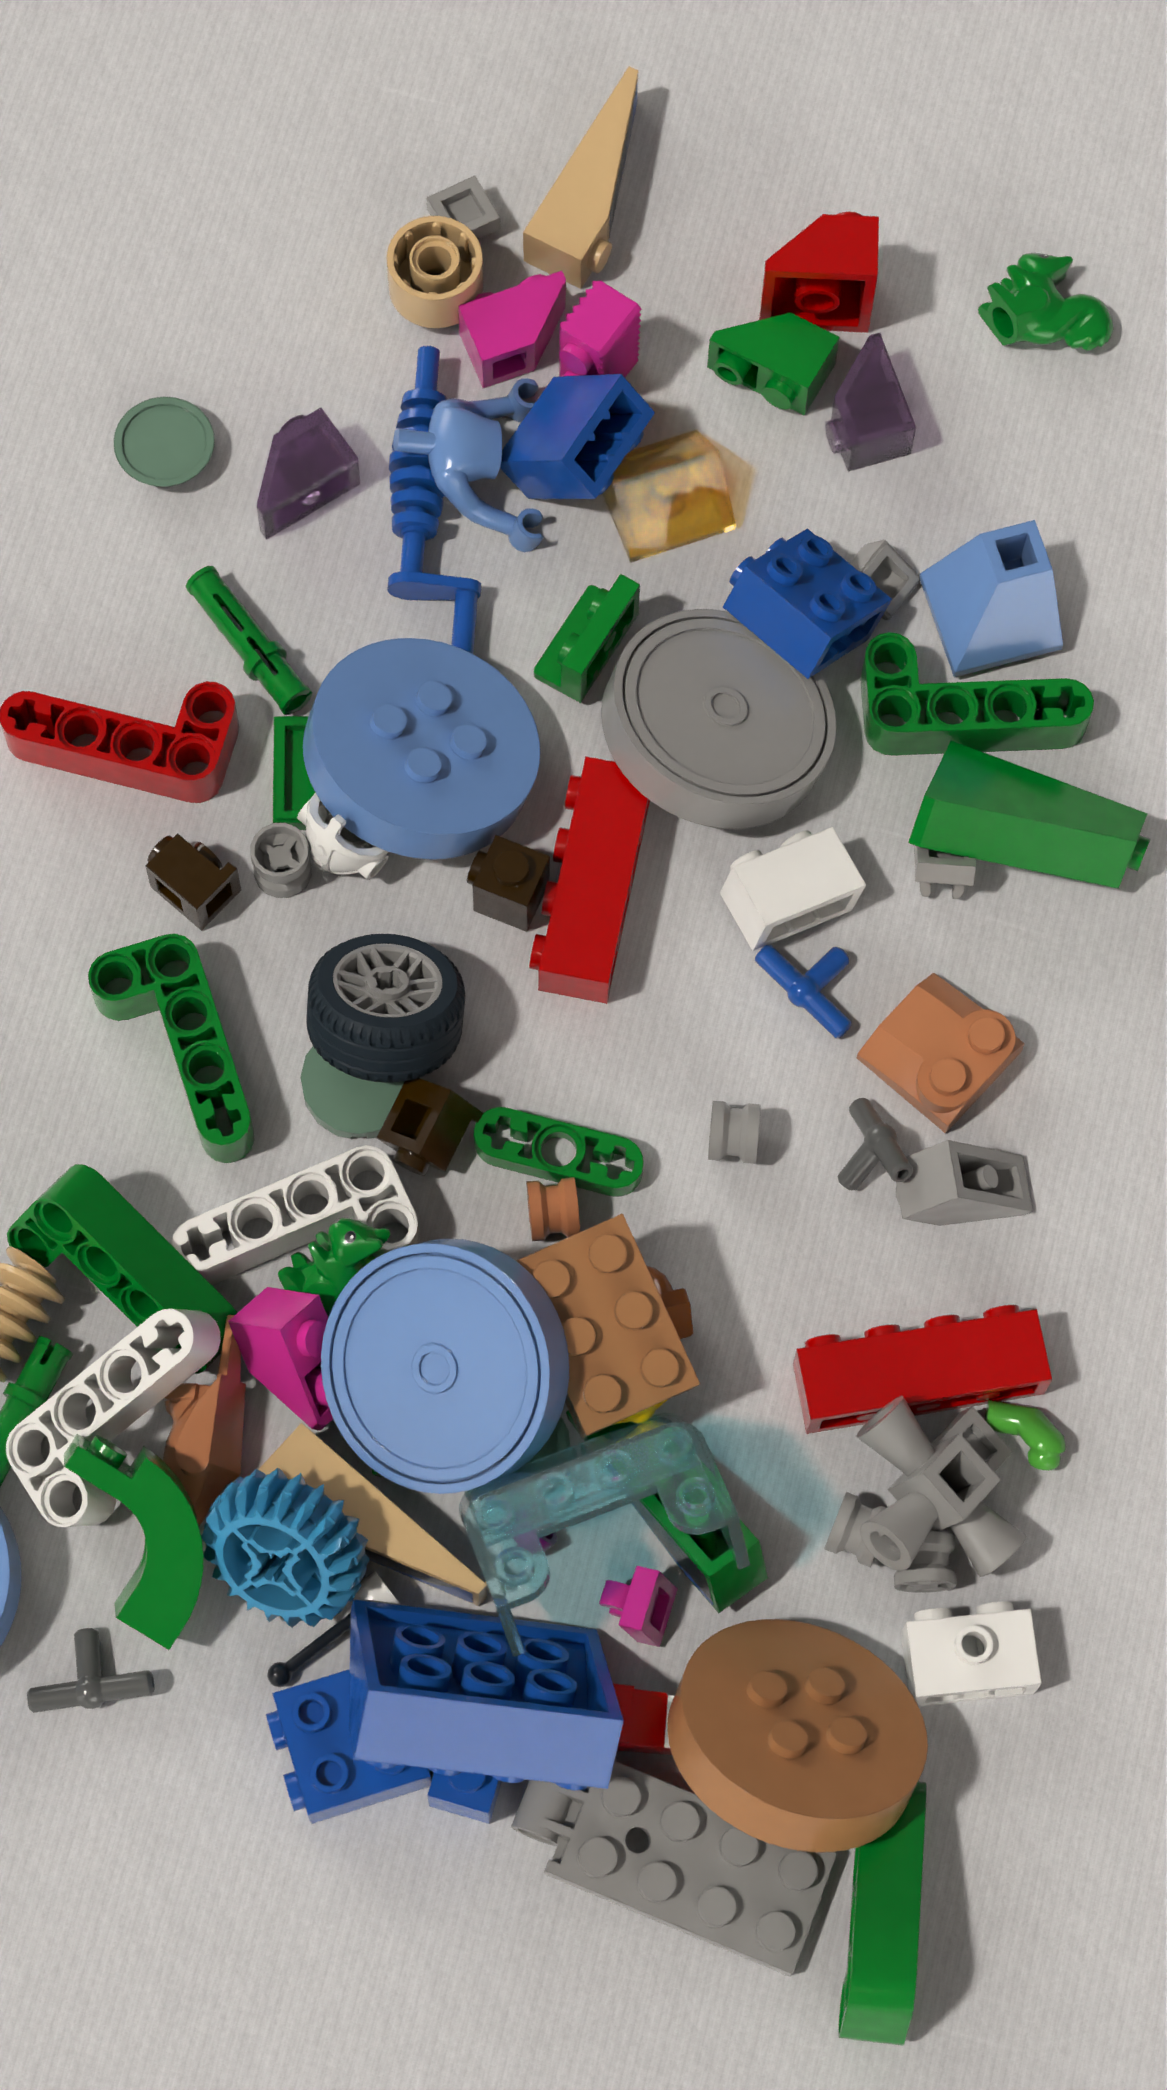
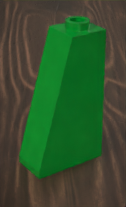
M950 741L924 795L908 843L921 848L1119 889L1126 868L1135 871L1139 870L1150 838L1140 835L1148 813Z

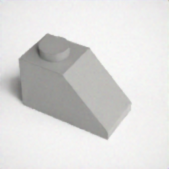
M947 1140L906 1156L913 1167V1173L907 1180L896 1182V1198L901 1208L902 1219L942 1226L1022 1216L1033 1212L1023 1155Z

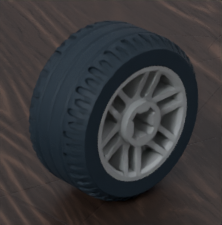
M370 934L356 937L331 948L319 959L313 968L308 984L306 1016L308 1035L314 1049L331 1066L336 1067L337 1070L353 1077L381 1083L402 1082L423 1077L444 1065L457 1049L463 1028L465 987L458 968L454 966V963L446 955L442 954L441 951L425 942L396 934Z

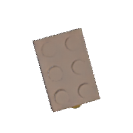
M623 1213L517 1260L543 1287L551 1299L563 1326L569 1355V1383L565 1403L581 1439L614 1424L646 1422L654 1415L655 1410L667 1400L700 1385Z

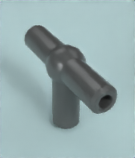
M859 1098L851 1103L849 1113L864 1135V1142L838 1174L839 1183L848 1190H857L879 1161L893 1181L903 1182L911 1177L913 1167L897 1143L898 1138L895 1130L883 1122L868 1099Z
M84 1628L74 1634L77 1681L30 1688L27 1692V1702L29 1709L33 1713L76 1706L95 1709L109 1701L152 1695L155 1690L154 1678L149 1670L102 1677L99 1632L93 1628Z

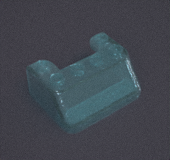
M673 1413L655 1414L646 1422L626 1425L535 1460L498 1480L467 1490L459 1503V1515L513 1657L525 1653L510 1609L539 1597L546 1589L550 1580L549 1564L539 1538L650 1495L659 1494L670 1522L684 1533L699 1535L721 1528L738 1570L750 1566L737 1510L703 1434L685 1418Z

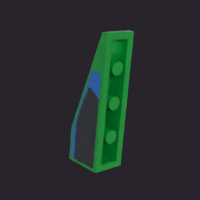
M569 1410L566 1411L568 1420L577 1430ZM651 1418L643 1423L626 1422L614 1424L583 1439L682 1572L718 1613L768 1579L760 1541Z

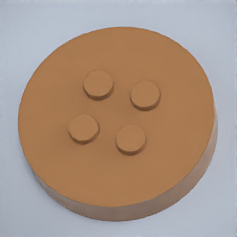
M781 1619L747 1621L722 1629L709 1637L697 1648L688 1661L668 1715L667 1733L673 1759L679 1772L696 1796L720 1818L740 1831L769 1844L792 1850L836 1852L856 1848L879 1838L893 1827L902 1816L922 1775L927 1760L928 1740L924 1719L913 1695L896 1673L872 1652L845 1636L819 1626L798 1621Z

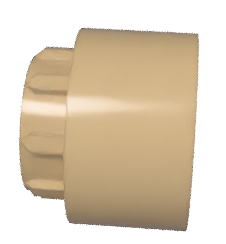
M426 216L407 223L396 232L387 250L389 295L396 310L408 321L422 327L445 328L459 323L458 306L475 300L478 294L483 293L482 249L477 237L466 225L449 217Z

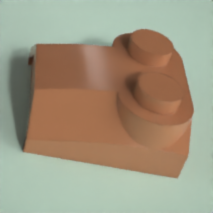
M933 973L917 984L883 1020L858 1052L856 1058L946 1134L1022 1052L1025 1043L1015 1036L1014 1028L1005 1016L993 1010L982 1009L959 990Z

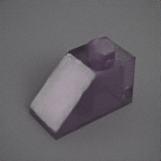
M880 332L869 335L834 397L831 420L825 422V431L830 449L834 454L841 452L848 472L911 455L916 425Z
M321 407L307 416L298 415L291 418L281 427L278 433L273 435L256 504L260 532L266 540L360 484L357 455Z

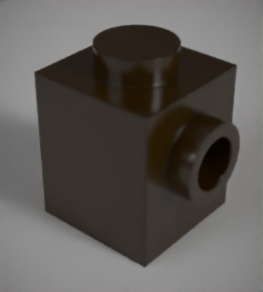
M495 835L487 853L480 850L477 852L467 876V883L471 884L473 888V911L527 932L544 896L547 881H550V856Z

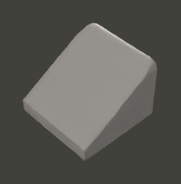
M886 540L867 543L850 562L854 568L868 575L878 588L892 598L882 616V619L885 621L891 619L920 582V576Z

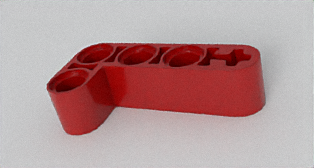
M206 681L199 683L188 691L183 700L175 727L31 691H21L12 694L0 707L2 730L8 748L16 758L189 803L209 801L218 794L223 784L239 732V722L233 695L226 686L218 682ZM209 711H219L224 714L223 718L214 723H204L198 720L201 715ZM83 734H92L97 737L94 742L84 747H77L71 744L76 737ZM137 748H147L152 751L151 755L140 761L126 758L128 753ZM203 762L208 765L203 772L196 775L181 772L188 763Z

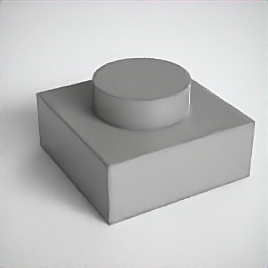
M475 175L426 197L427 210L431 216H444L455 219L466 225L475 234L477 239L500 230V216Z

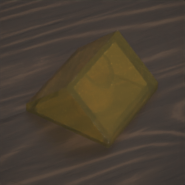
M698 430L630 451L613 473L614 479L612 484L602 493L630 563L736 528L719 450Z

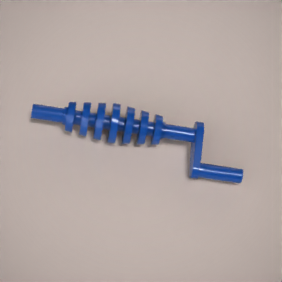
M433 346L418 348L415 389L409 390L403 395L401 402L402 412L398 416L396 429L428 432L435 406L439 402L447 400L444 394L437 391L440 350ZM392 443L393 452L389 457V471L391 472L389 484L390 491L392 492L390 502L391 511L394 514L392 517V532L402 538L403 541L400 572L393 573L388 577L387 591L392 596L404 600H455L451 645L474 655L477 602L481 596L482 584L478 580L471 578L423 573L425 541L437 535L439 520L437 518L442 514L444 504L442 498L445 495L435 484L428 455L394 451Z

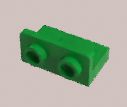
M620 574L609 591L605 588L600 589L595 585H589L534 667V677L581 703L639 615L640 584Z

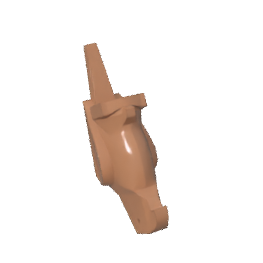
M227 1315L218 1375L211 1386L182 1383L165 1397L167 1399L165 1401L166 1411L172 1416L173 1425L166 1440L163 1461L177 1475L186 1489L194 1506L199 1527L226 1485L234 1482L241 1474L246 1384L240 1382L241 1352L228 1323L235 1315Z

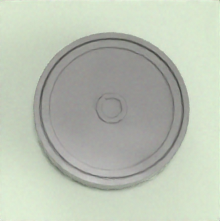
M693 609L671 613L654 620L638 631L624 648L605 687L601 708L602 727L608 748L614 761L631 784L646 798L665 811L684 820L713 828H753L771 823L789 814L810 793L830 759L836 739L835 708L829 689L821 674L818 672L807 679L728 611L714 609Z

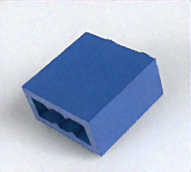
M622 374L553 377L502 449L500 469L528 499H596L597 496L605 492L612 484L614 479L613 473L626 454L641 442L644 435L643 430L655 412Z
M807 528L787 541L784 538H779L759 558L755 559L749 556L741 562L730 578L729 582L734 587L723 608L804 677L809 679L869 640L892 598L878 588L868 575L858 571L836 553L825 539L816 536Z
M350 1669L272 1693L277 1711L266 1714L276 1751L288 1747L295 1771L283 1775L293 1811L306 1808L311 1824L415 1792L431 1785V1776L428 1768L398 1765L394 1768H378L365 1761L354 1760L349 1732Z

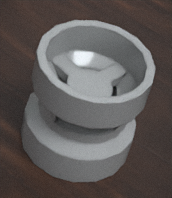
M272 823L263 827L255 834L250 845V855L254 878L259 888L267 895L276 898H290L299 894L307 887L311 878L309 846L304 834L297 827L287 823ZM289 868L285 871H278V869Z

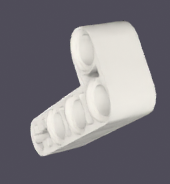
M365 1145L351 1149L187 1220L173 1234L171 1245L211 1285H214L317 1240L315 1235L318 1232L323 1231L328 1234L330 1225L340 1218L357 1220L375 1229H379L387 1223H399L408 1230L406 1236L399 1242L384 1243L383 1247L373 1254L376 1258L394 1249L417 1244L420 1242L416 1213L392 1161L379 1148ZM367 1170L375 1171L384 1178L379 1186L371 1190H360L352 1184V1180L357 1174ZM316 1194L327 1199L328 1204L316 1214H304L296 1208L299 1201L307 1195ZM262 1218L272 1223L269 1233L261 1238H248L241 1233L245 1223L251 1219ZM227 1230L230 1231L235 1248L228 1251L226 1240L222 1236V1233ZM203 1244L204 1248L209 1251L210 1257L199 1261L198 1257L193 1254L192 1248Z
M162 1309L156 1312L22 1420L10 1432L6 1443V1455L9 1463L41 1515L50 1524L57 1527L98 1525L106 1521L113 1513L116 1499L65 1468L64 1453L77 1434L90 1442L95 1435L111 1441L207 1364L215 1356L220 1345L219 1327L209 1314L199 1310ZM178 1344H180L182 1348L180 1349V1348H175V1347H176ZM137 1361L141 1368V1380L135 1388L131 1381V1370ZM90 1399L94 1402L96 1412L91 1424L88 1423L86 1418V1406ZM45 1435L50 1443V1453L46 1461L41 1454V1443ZM76 1486L79 1487L82 1494V1504L79 1511L75 1509L72 1501V1495Z

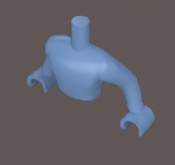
M529 378L518 380L506 397L478 401L454 398L443 400L433 410L428 432L400 428L395 430L393 438L394 451L428 455L435 484L463 516L483 527L508 535L509 542L518 551L530 552L538 547L544 536L540 533H529L524 527L534 528L540 524L543 516L539 510L533 508L525 509L516 517L482 501L469 485V482L478 479H495L497 477L502 459V432L499 421L492 419L508 416L514 421L522 422L535 404L527 403L521 399H527L535 395L538 385L534 380Z

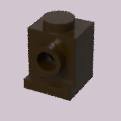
M178 833L174 837L169 835L161 839L150 852L148 863L145 865L150 887L201 931L241 891L238 870L235 866L228 862L220 870L222 867L221 861L207 846L201 842H196L192 846Z
M417 1077L416 1079L404 1082L377 1139L396 1151L393 1158L395 1163L413 1173L425 1176L429 1167L446 1172L470 1122L478 1123L483 1112L453 1090Z

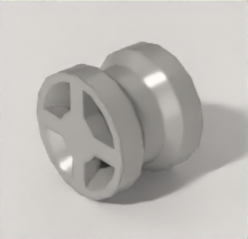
M713 1101L708 1160L720 1161L727 1155L738 1156L743 1163L756 1164L761 1105L748 1104L743 1109L730 1108L726 1102Z
M846 1492L824 1549L835 1554L843 1550L856 1555L860 1564L871 1568L875 1557L865 1546L861 1538L860 1528L862 1524L886 1509V1507L869 1508L861 1504L858 1496Z
M930 1531L910 1567L904 1571L898 1570L894 1574V1588L899 1591L915 1593L940 1592L955 1588L956 1572L949 1567V1555L955 1549L954 1535Z

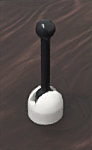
M376 1571L360 1582L362 1586L354 1597L356 1600L401 1605ZM351 1613L287 1662L272 1664L267 1673L269 1682L275 1687L288 1685L294 1671L350 1629Z

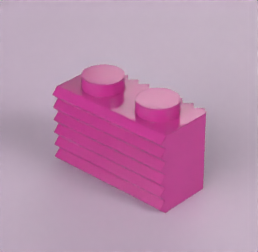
M601 280L592 281V289H586V297H580L579 305L573 306V313L566 314V321L560 322L559 376L622 374L626 377L639 361L637 357L639 356L638 345L640 343L638 340L640 339L639 328L641 327L639 323L641 322L640 311L642 309L638 303Z

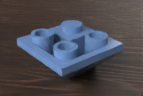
M1035 520L981 533L920 573L919 579L954 677L1062 650L1063 638L1053 569Z

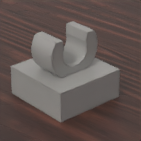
M914 846L915 882H920V893L922 896H930L932 883L952 884L953 899H960L962 897L965 885L974 886L976 858Z

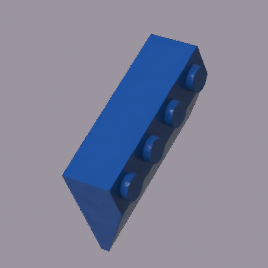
M353 1599L350 1623L349 1732L354 1760H362L378 1768H394L398 1765L428 1768L437 1774L445 1776H455L465 1772L491 1775L495 1779L507 1783H519L526 1779L552 1782L568 1790H583L587 1787L608 1789L624 1719L597 1629Z

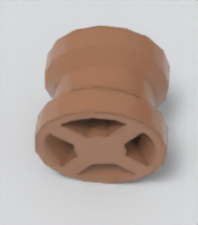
M575 1177L562 1178L557 1185L548 1186L543 1185L539 1180L526 1182L532 1241L545 1240L552 1233H563L566 1237L580 1233Z

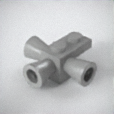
M903 1396L897 1397L884 1406L859 1430L856 1435L858 1439L903 1472L888 1489L897 1501L862 1524L860 1528L861 1538L865 1546L881 1563L895 1570H907L930 1531L939 1532L951 1527L979 1577H983L1006 1562L1024 1543L1026 1539L1025 1534L981 1502L1001 1481L994 1472L1013 1451L973 1406L961 1411L932 1443L929 1442Z

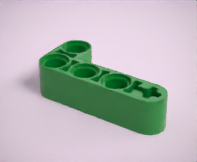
M883 633L873 638L866 647L860 680L864 733L867 743L872 749L884 755L944 754L950 741L981 752L1066 749L1075 746L1082 740L1093 712L1094 699L1091 691L1085 684L1075 679L1059 678L919 684L917 654L914 645L908 638L898 633ZM883 662L893 663L901 671L888 674L880 671L876 665ZM1008 710L1015 713L1020 720L1005 722L999 719L995 712ZM1037 710L1038 713H1037L1036 720H1035V719H1034V715H1035V711ZM943 712L954 713L963 722L954 725L947 724L941 721L937 715ZM887 714L897 715L904 720L905 724L897 727L889 726L883 723L880 717Z
M166 934L112 950L97 957L90 966L88 980L99 1012L108 1019L123 1021L160 1011L205 1152L215 1161L222 1163L237 1162L246 1157L251 1151L255 1140L251 1116L208 981L193 942L182 935ZM171 961H182L189 965L183 974L176 977H168L160 973L165 964ZM116 978H125L132 982L127 991L121 994L112 995L103 991L107 983ZM190 1013H198L206 1017L205 1022L195 1030H184L177 1026L178 1021ZM215 1066L223 1070V1075L213 1083L202 1084L194 1080L195 1074L203 1067ZM225 1106L230 1126L233 1128V1134L222 1136L218 1128L214 1109Z
M75 1164L70 1167L9 1227L7 1232L9 1246L22 1251L44 1268L48 1267L63 1253L137 1327L162 1309L199 1310L209 1314L219 1327L220 1345L215 1356L194 1374L204 1372L221 1354L227 1315H236L237 1311L93 1168L83 1164ZM178 1344L175 1348L181 1349L182 1347Z
M926 1782L917 1783L902 1816L893 1827L874 1841L855 1848L848 1960L840 2001L839 2038L902 2046L905 2043L914 2009L917 1981L927 1794Z

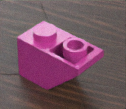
M563 271L547 276L542 274L533 275L523 280L518 286L497 293H480L476 296L475 300L458 306L459 335L483 388L535 371L566 308V278Z
M266 1287L233 1316L228 1323L248 1371L311 1429L321 1431L333 1420L326 1400L321 1372V1350L328 1316L319 1295Z

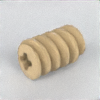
M10 1246L6 1249V1253L14 1266L0 1263V1358L19 1363L22 1357L12 1345L14 1339L34 1343L37 1338L27 1326L28 1320L33 1319L48 1324L51 1318L42 1307L41 1302L46 1299L62 1304L65 1298L55 1285L56 1279L43 1266L22 1251ZM0 1368V1382L4 1383L7 1380V1376Z

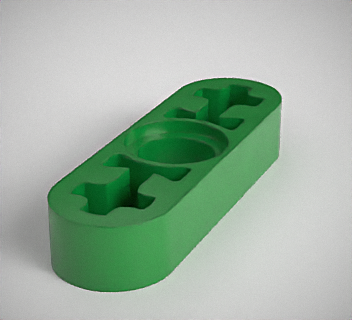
M496 1107L483 1113L479 1122L475 1124L474 1144L476 1152L489 1165L557 1183L562 1178L575 1177L576 1188L612 1197L625 1196L631 1193L641 1182L644 1164L643 1155L639 1147L627 1138L506 1107ZM500 1125H506L510 1127V1137L523 1142L528 1140V1131L537 1132L532 1141V1158L523 1157L524 1144L506 1141L503 1149L493 1148L492 1137L486 1135V1132L496 1133ZM564 1138L574 1145L576 1155L567 1165L553 1166L542 1157L541 1150L543 1145L550 1139ZM586 1145L595 1147L593 1150V1160L610 1163L614 1158V1154L624 1156L625 1166L632 1169V1172L622 1171L618 1179H611L607 1177L608 1168L605 1165L591 1161L590 1173L580 1172L585 1162Z

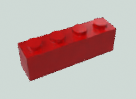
M585 756L582 775L570 776L565 809L573 810L570 829L559 827L553 862L562 863L558 882L547 881L541 915L550 916L546 936L535 935L529 964L530 969L538 970V991L605 1004L608 1003L650 806V800L631 784L616 762Z
M1003 1305L985 1311L983 1313L984 1318L960 1322L958 1315H943L925 1321L924 1328L901 1331L899 1325L890 1324L877 1326L865 1331L864 1338L841 1341L840 1335L828 1334L808 1339L804 1342V1348L796 1349L793 1361L806 1434L864 1425L884 1406L899 1396L905 1398L914 1416L984 1405L988 1403V1400L1002 1402L1044 1395L1052 1381L1037 1309L1020 1312L1018 1305Z

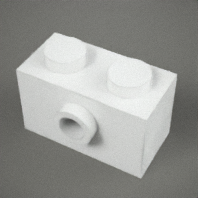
M831 827L813 835L809 830L799 832L784 841L780 848L762 854L760 850H755L739 857L730 866L731 871L720 891V895L752 951H755L852 911L866 887V883L834 828Z
M1007 1601L982 1604L976 1607L975 1615L952 1617L950 1608L926 1609L914 1613L915 1621L906 1622L901 1631L908 1690L913 1695L918 1706L1032 1695L1042 1684L1031 1609L1014 1610L1013 1603Z

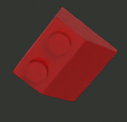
M841 212L836 215L822 214L765 261L759 320L792 313L827 331L868 333L878 278L879 217L863 216L856 212Z

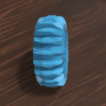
M279 1468L267 1475L256 1469L245 1478L238 1477L234 1483H230L222 1495H219L210 1507V1514L206 1518L204 1531L201 1535L202 1540L207 1546L203 1557L208 1562L215 1564L212 1577L217 1580L226 1581L229 1584L227 1596L239 1595L247 1602V1611L254 1607L264 1611L268 1622L281 1616L292 1628L300 1621H304L306 1624L314 1627L320 1620H332L336 1614L342 1612L348 1601L351 1602L362 1586L360 1582L366 1573V1566L370 1560L365 1554L368 1539L357 1533L359 1519L344 1515L342 1512L344 1500L332 1501L324 1495V1484L317 1488L306 1485L302 1473L289 1480Z

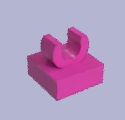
M636 1565L631 1585L606 1580L599 1604L610 1608L609 1613L611 1615L620 1617L618 1625L639 1643L660 1647L678 1588L660 1571Z

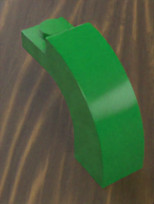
M77 1434L64 1453V1467L128 1507L136 1516L145 1535L141 1561L114 1603L116 1618L170 1650L192 1614L202 1583L203 1546L194 1506L177 1475L158 1455L147 1447H142L131 1466L123 1462L127 1454L109 1440L95 1435L90 1442Z

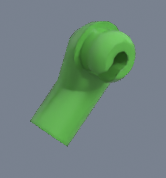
M988 1400L985 1421L995 1432L1020 1436L1030 1447L1028 1461L1032 1467L1050 1471L1059 1466L1061 1460L1060 1453L1066 1450L1064 1435L1041 1410L1034 1407Z

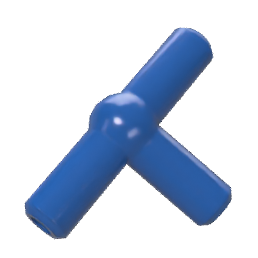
M772 945L764 946L757 953L755 962L787 992L790 1002L797 1007L804 1008L833 1037L841 1038L851 1028L852 1021L820 992L849 964V957L843 949L832 947L804 975Z

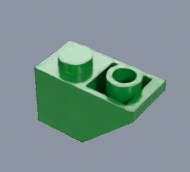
M786 313L714 331L709 339L707 368L713 370L726 383L732 385L741 384L763 395L766 401L779 409H792L805 416L836 364L840 337L795 314Z

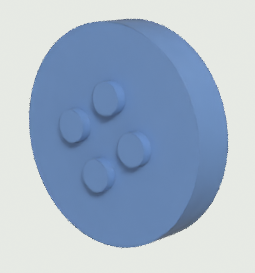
M397 638L372 643L352 652L337 663L328 673L320 686L307 719L303 737V758L310 783L318 798L333 817L339 814L346 820L344 827L357 837L373 846L401 856L418 859H448L467 855L492 843L495 835L501 837L515 822L537 777L540 764V741L536 723L525 700L510 681L493 666L470 652L443 642L418 638Z
M447 1238L421 1242L384 1253L369 1262L353 1276L338 1296L327 1320L321 1350V1372L326 1400L339 1431L353 1451L370 1468L390 1481L406 1488L425 1493L446 1494L471 1490L503 1478L518 1470L541 1450L554 1431L564 1408L569 1383V1355L559 1315L551 1299L531 1273L507 1254L493 1247L465 1239Z

